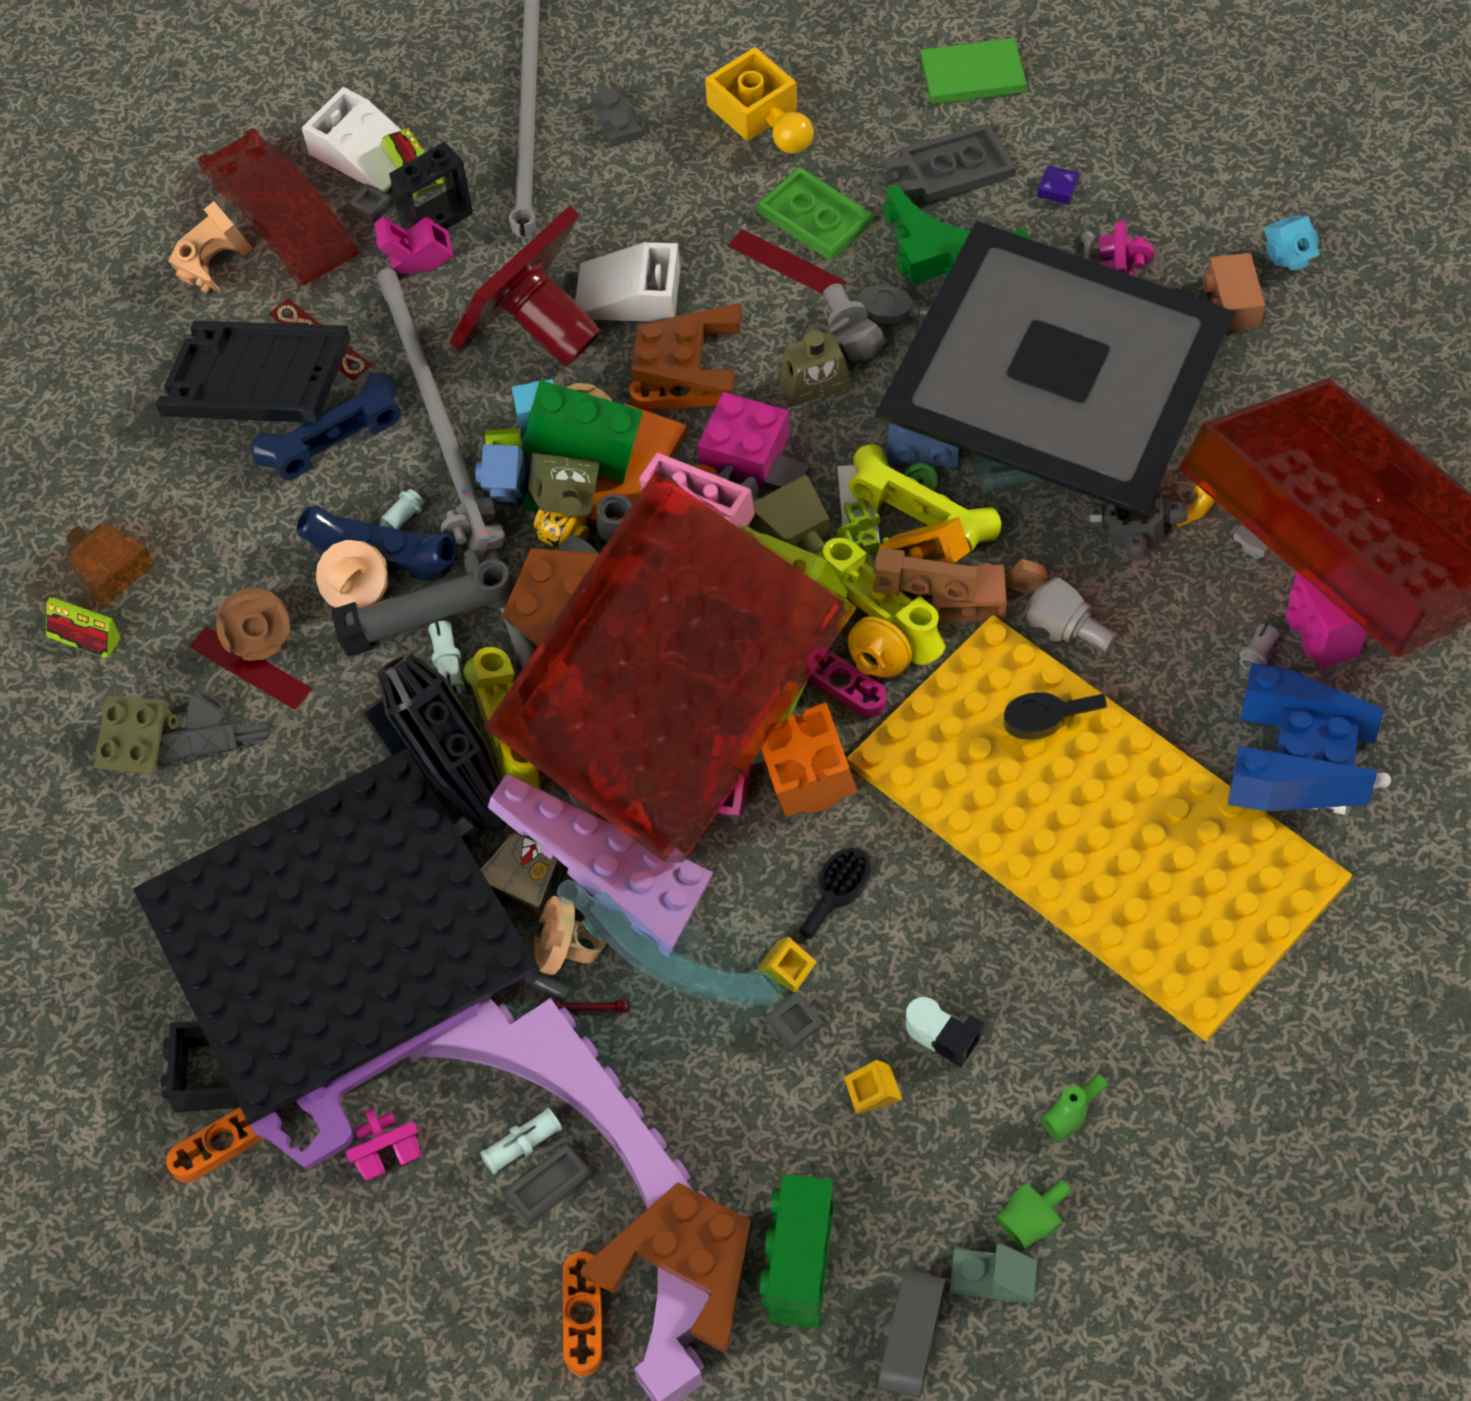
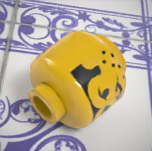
M539 509L534 520L537 537L543 543L557 548L568 535H574L586 541L589 534V527L586 526L587 517L585 515L565 516L562 513L546 512Z

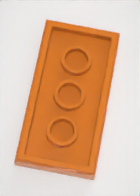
M624 404V405H626V406H630V407L639 409V408H637V407H634V406H631V405H628V404ZM643 410L644 416L624 483L597 476L591 515L586 516L587 524L596 527L598 503L609 494L623 495L629 499L632 507L643 511L646 504L644 503L639 478L657 452L670 458L675 456L688 433L687 425ZM610 517L609 519L619 520L620 518Z

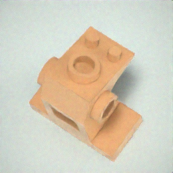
M214 201L203 209L208 217L177 241L168 260L177 271L175 275L179 279L190 285H193L196 281L195 284L201 287L200 290L207 294L210 289L216 292L221 291L211 279L208 271L209 262L216 253L230 249L238 251L244 256L253 249Z

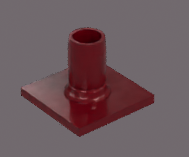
M571 206L567 207L475 292L449 342L456 350L460 351L503 310L513 314L514 319L565 367L573 363L598 337L602 331L598 325L553 279L550 280L545 272L551 266L580 216Z

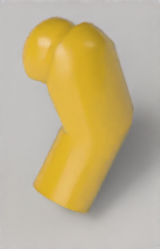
M1210 480L1202 481L1194 487V492L1198 498L1194 502L1187 504L1188 521L1176 524L1177 527H1182L1204 517L1218 499V489H1214L1213 483Z

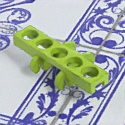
M859 498L858 502L849 504V501L844 502V510L850 524L842 525L838 528L837 535L854 542L852 539V535H854L856 538L854 543L867 553L865 562L874 569L875 560H871L870 554L877 553L881 544L873 527L880 523V516L876 513L871 520L863 498ZM860 509L863 515L854 517L852 510ZM865 537H871V538H873V540H870V541H867L866 539H864V540H862V539L865 538ZM888 538L882 539L883 543L889 540Z

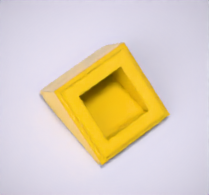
M786 937L776 941L757 970L792 992H796L817 961L790 937Z
M875 1060L844 1077L856 1114L891 1105L902 1100L891 1066L879 1060Z

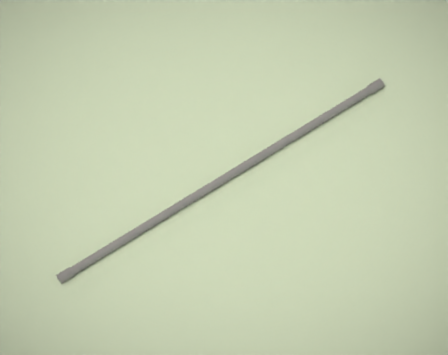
M391 268L383 269L377 274V280L383 297L389 305L460 502H462L460 497V490L471 488L474 498H478L403 298L404 293L396 271ZM497 549L486 550L482 562L491 559L501 560ZM500 608L501 613H503L505 608ZM504 619L530 690L545 681L544 674L532 643ZM543 692L537 693L533 700L538 713L544 714L549 710L551 701L547 694ZM559 715L541 720L571 804L596 816ZM608 908L615 929L621 930L632 925L633 922L619 910L611 911Z

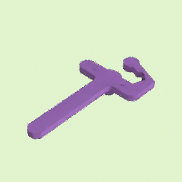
M480 1002L296 1100L305 1112L313 1116L320 1130L319 1134L305 1151H302L303 1148L300 1145L296 1148H290V1141L292 1139L280 1130L282 1121L276 1112L251 1124L252 1130L259 1137L268 1139L307 1171L347 1148L354 1139V1129L341 1106V1099L346 1093L476 1016Z

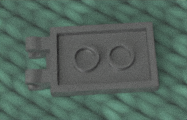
M989 123L900 148L899 157H890L883 161L887 171L881 173V176L886 185L898 182L904 176L906 180L900 181L896 185L899 184L910 201L914 203L919 197H922L925 203H929L1014 177L1017 167Z

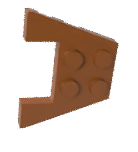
M732 304L637 325L631 366L632 380L671 389L674 388L675 384L692 388V393L703 396L706 394V391L718 393L720 397L723 392L734 395V370L700 369L704 335L740 334L742 305Z
M531 548L502 613V617L548 656L557 651L567 654V659L563 661L568 667L576 664L591 689L603 663V658L569 645L570 639L596 578L599 577L633 592L646 559L636 556Z
M678 1182L583 1265L580 1270L581 1276L615 1294L635 1258L639 1257L706 1292L710 1297L693 1325L691 1334L726 1353L729 1348L733 1317L735 1316L737 1296L752 1223L745 1216Z

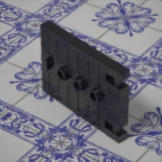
M193 321L190 327L193 338H185L164 387L168 396H159L156 406L163 417L318 423L351 340L348 327L342 325Z

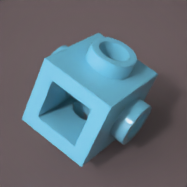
M1293 215L1263 227L1268 241L1266 246L1267 253L1275 266L1288 267L1289 270H1296L1309 265L1308 259L1320 255L1317 247L1319 242L1318 235L1311 226L1309 216Z

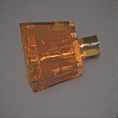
M100 523L89 533L81 526H77L67 535L66 541L72 546L66 553L71 567L103 608L155 566L147 546L107 523Z

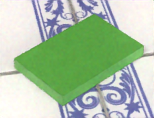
M1015 38L920 50L921 64L931 104L1026 92L1027 83Z
M798 167L756 205V212L830 261L874 223V214L801 167Z

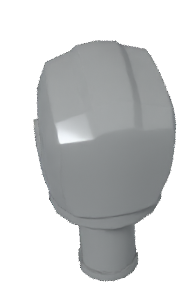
M833 284L826 288L823 296L833 311L828 319V329L833 334L844 358L849 362L872 358L887 343L884 334L874 322L867 318V310L861 302H850L841 284Z
M1053 577L1045 584H1041L1031 596L1027 621L1033 628L1043 627L1048 630L1049 635L1046 639L1049 641L1064 640L1067 643H1071L1074 639L1080 637L1106 654L1118 637L1117 632H1113L1091 618L1092 606L1086 603L1079 593L1061 578Z

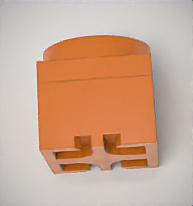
M827 702L806 709L802 715L796 717L794 714L787 716L788 720L779 723L775 720L754 728L776 795L786 817L800 812L815 813L827 810L837 804L843 797L858 792Z

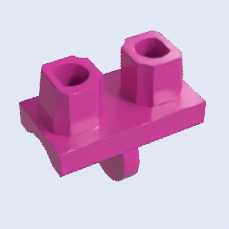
M1125 221L1115 223V233L1099 236V250L1102 258L1115 257L1113 260L1100 262L1099 264L1134 276V267L1142 269L1144 264L1149 263L1154 257V247L1152 244L1144 241L1143 237H1136L1133 242V239L1126 235Z
M371 1108L365 1111L369 1122L354 1130L359 1140L373 1133L376 1138L345 1151L351 1165L355 1163L358 1171L367 1182L386 1173L378 1152L393 1146L401 1166L421 1158L416 1138L419 1132L414 1121L383 1134L382 1129L396 1124L393 1114L390 1112L376 1118Z

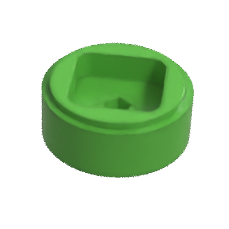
M913 464L903 474L906 477L914 478L919 484L934 492L938 489V476L935 470L928 464Z

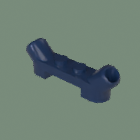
M371 373L367 376L362 393L344 404H339L331 411L321 415L318 423H304L301 427L286 435L259 433L252 445L253 459L258 466L275 468L282 479L293 480L313 469L310 457L361 429L368 427L371 433L376 435L391 427L401 416V409L394 401L397 392V385L394 379L386 373Z
M318 505L306 508L302 512L296 527L297 535L315 545L317 553L321 557L333 544L345 540L363 541L378 549L385 558L387 567L409 571L410 577L426 581H437L445 577L457 559L458 554L457 543L448 533L440 532L432 536H426L332 515Z

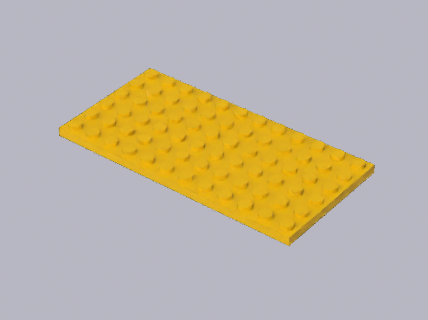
M992 615L847 757L849 767L1196 1035L1208 1042L1351 882L1353 875L1267 812L1228 805L1230 786L1106 696L1107 708L1077 714L1074 717H1065L1061 728L1047 737L1026 740L1010 735L1003 725L1004 712L1008 704L1019 696L1028 693L1046 692L1055 695L1065 702L1068 699L1075 700L1102 693Z

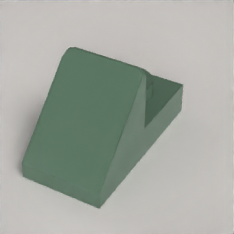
M998 1243L996 1253L954 1249L950 1294L1034 1303L1037 1260Z

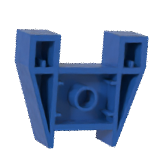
M1251 663L1244 693L1241 720L1277 726L1275 752L1238 746L1228 805L1261 811L1369 805L1377 770L1354 766L1357 741L1375 744L1384 709L1290 669Z

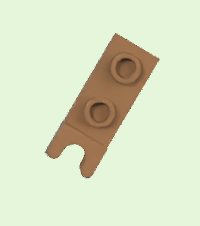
M879 548L873 573L876 575L873 591L898 596L901 590L918 595L927 594L947 597L952 600L974 601L978 567L905 557L902 550Z

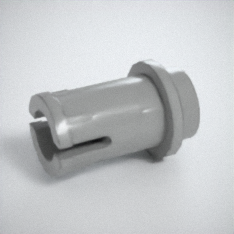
M1262 623L1257 626L1248 646L1242 648L1239 652V662L1243 668L1250 670L1251 663L1268 664L1267 656L1280 636L1274 627L1268 625L1266 631L1263 632L1266 627L1265 624Z

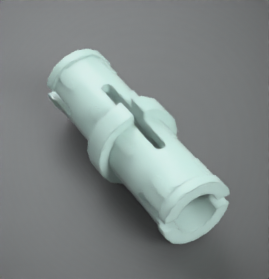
M438 621L439 631H437L436 624L432 623L428 630L434 653L431 656L433 665L445 677L453 691V686H456L457 692L461 693L465 689L459 666L462 659L460 651L455 648L451 623L449 621Z
M546 1108L544 1112L521 1127L515 1125L510 1128V1134L486 1150H482L480 1155L492 1174H496L498 1170L524 1154L527 1157L532 1154L533 1147L554 1133L561 1131L562 1127L551 1109Z

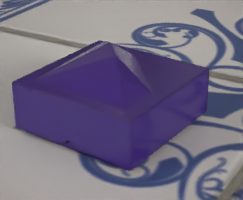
M1047 165L1038 188L1037 197L1070 204L1079 181V173Z

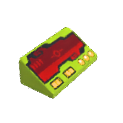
M409 128L382 137L381 146L396 169L424 153ZM439 178L415 192L413 196L417 199L444 182Z
M49 597L47 600V637L105 658L110 656L121 638L112 618L53 597Z

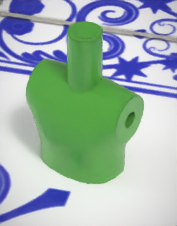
M1097 1073L1081 1088L1078 1086L1067 1087L1052 1108L1040 1116L1044 1129L1059 1143L1077 1131L1084 1124L1087 1117L1088 1103L1108 1086L1107 1081Z
M1061 1179L1042 1196L1028 1183L1024 1184L1011 1196L1006 1207L995 1219L1016 1245L1025 1251L1038 1240L1047 1239L1062 1226L1063 1222L1053 1208L1072 1191Z

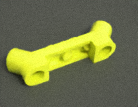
M865 445L855 453L853 463L856 474L848 483L849 490L857 500L863 498L865 505L877 511L882 503L886 502L928 526L959 517L970 548V552L965 556L970 555L978 543L996 541L1001 533V518L994 507L965 509L945 495L938 494L919 484L914 478L906 477L890 468L884 449L879 445Z
M833 538L824 545L823 551L815 555L820 556L829 563L847 590V598L869 616L887 620L901 630L910 643L912 650L911 660L914 664L927 665L938 659L944 653L946 645L937 629L939 616L935 608L919 596L912 601L901 591L898 596L874 592L873 585L876 575L873 573L874 569L865 562L867 553L849 539Z
M495 647L482 648L473 658L466 662L464 678L473 688L501 774V781L508 774L541 790L538 769L541 750L536 735H530L513 685L515 673L508 655L501 649Z

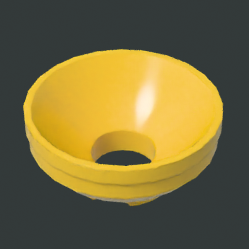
M864 617L858 620L849 632V651L856 663V667L862 673L876 677L892 678L898 676L910 664L912 659L910 643L902 631L889 621L879 617ZM864 653L872 655L878 665L867 658Z

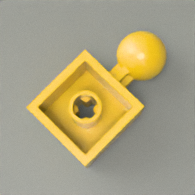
M756 47L705 78L707 106L747 142L772 127L774 143L785 153H801L812 143L814 129L811 121L804 114L795 112L797 110V82Z

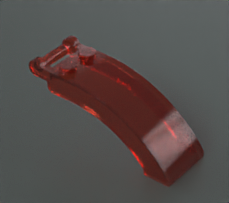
M254 128L245 131L243 137L210 155L205 153L197 158L199 167L206 176L212 179L216 189L237 206L253 223L277 254L289 275L302 286L359 254L355 244L340 221L310 181L280 150L260 137Z

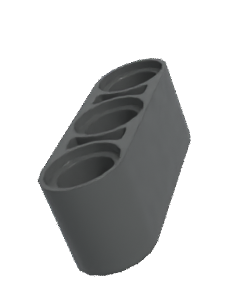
M904 1270L878 1380L879 1389L916 1398L921 1397L946 1279Z

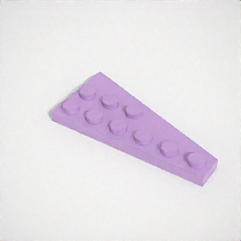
M506 774L491 796L488 808L521 836L529 835L542 846L541 852L550 860L556 857L568 867L567 874L611 911L619 910L633 922L631 927L641 936L647 933L660 944L658 950L669 958L706 890L713 872Z

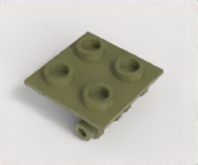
M106 695L94 768L155 774L162 732H170L178 725L177 716L170 710H166L167 701Z

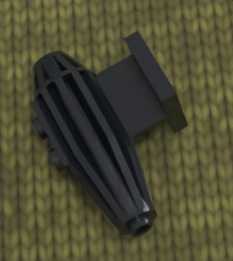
M410 652L402 654L387 663L377 673L382 697L360 713L389 757L408 748L427 778L481 831L489 829L491 832H496L505 827L507 823L488 808L491 796L501 783L485 738L445 677Z

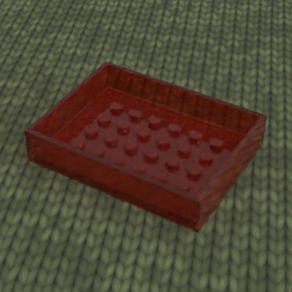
M1330 378L1321 380L1202 424L1179 470L1394 656L1399 658L1471 622V493Z
M655 470L484 729L664 863H683L857 606L676 479Z

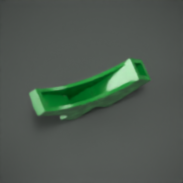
M899 184L886 188V203L882 204V209L888 223L893 222L895 226V235L899 243V254L895 255V262L901 275L906 274L911 285L944 274L947 277L971 230L953 227L929 216L910 201ZM1025 228L1015 231H1008L1010 233L1030 239Z

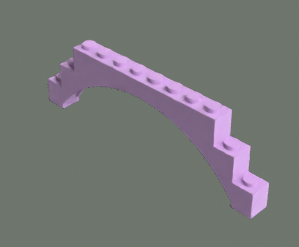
M491 997L480 1001V1007L476 1016L409 1055L413 1063L422 1057H434L486 1064L514 1073L552 1092L589 1120L614 1147L636 1182L647 1209L678 1182L692 1189L687 1182L690 1176L684 1165L677 1158L671 1161L664 1151L667 1145L660 1133L654 1127L650 1130L647 1129L641 1120L644 1114L637 1102L631 1096L627 1099L624 1098L618 1090L621 1087V1083L616 1074L609 1066L604 1069L595 1059L599 1054L592 1042L586 1036L580 1039L574 1031L577 1025L569 1011L565 1007L558 1009L551 998L514 1021L511 1013L503 1003L497 1006ZM702 1190L697 1191L698 1193L706 1196ZM658 1268V1293L652 1333L644 1361L636 1366L634 1370L637 1381L652 1401H680L703 1385L700 1370L704 1368L701 1359L691 1346H688L686 1349L683 1347L696 1339V1337L692 1336L691 1329L710 1295Z

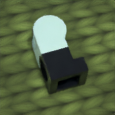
M919 997L914 999L907 1007L906 1030L909 1036L961 1068L983 1036L984 1022L969 1015L965 1023L941 1011L938 1003L931 998Z

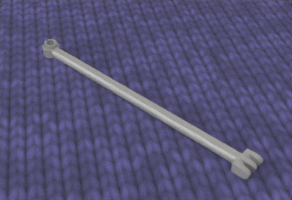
M524 0L515 209L509 215L510 228L513 233L520 237L523 235L520 225L524 224L525 236L531 235L536 229V217L531 208L540 0Z

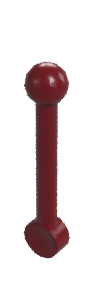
M556 998L552 999L558 1009L565 1007L567 1010H615L618 1013H628L630 1011V1002L628 1000H616L615 1002H562Z

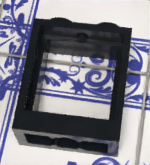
M445 141L389 173L400 224L406 231L425 217H428L444 229H448L473 214L463 160ZM444 176L447 191L415 209L412 194Z
M198 1021L170 1023V1035L168 1038H164L163 1055L165 1061L168 1062L167 1074L161 1077L163 1099L168 1100L174 1112L239 1108V1103L231 1087L186 1090L188 1047L210 1045Z

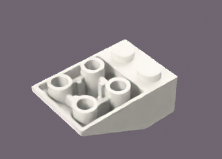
M342 87L302 127L308 153L365 185L369 184L386 193L392 186L389 173L396 170V168L382 148L381 141L385 135L401 131V129L368 99Z
M643 242L580 263L575 302L592 320L653 322L675 317L680 276L678 243Z

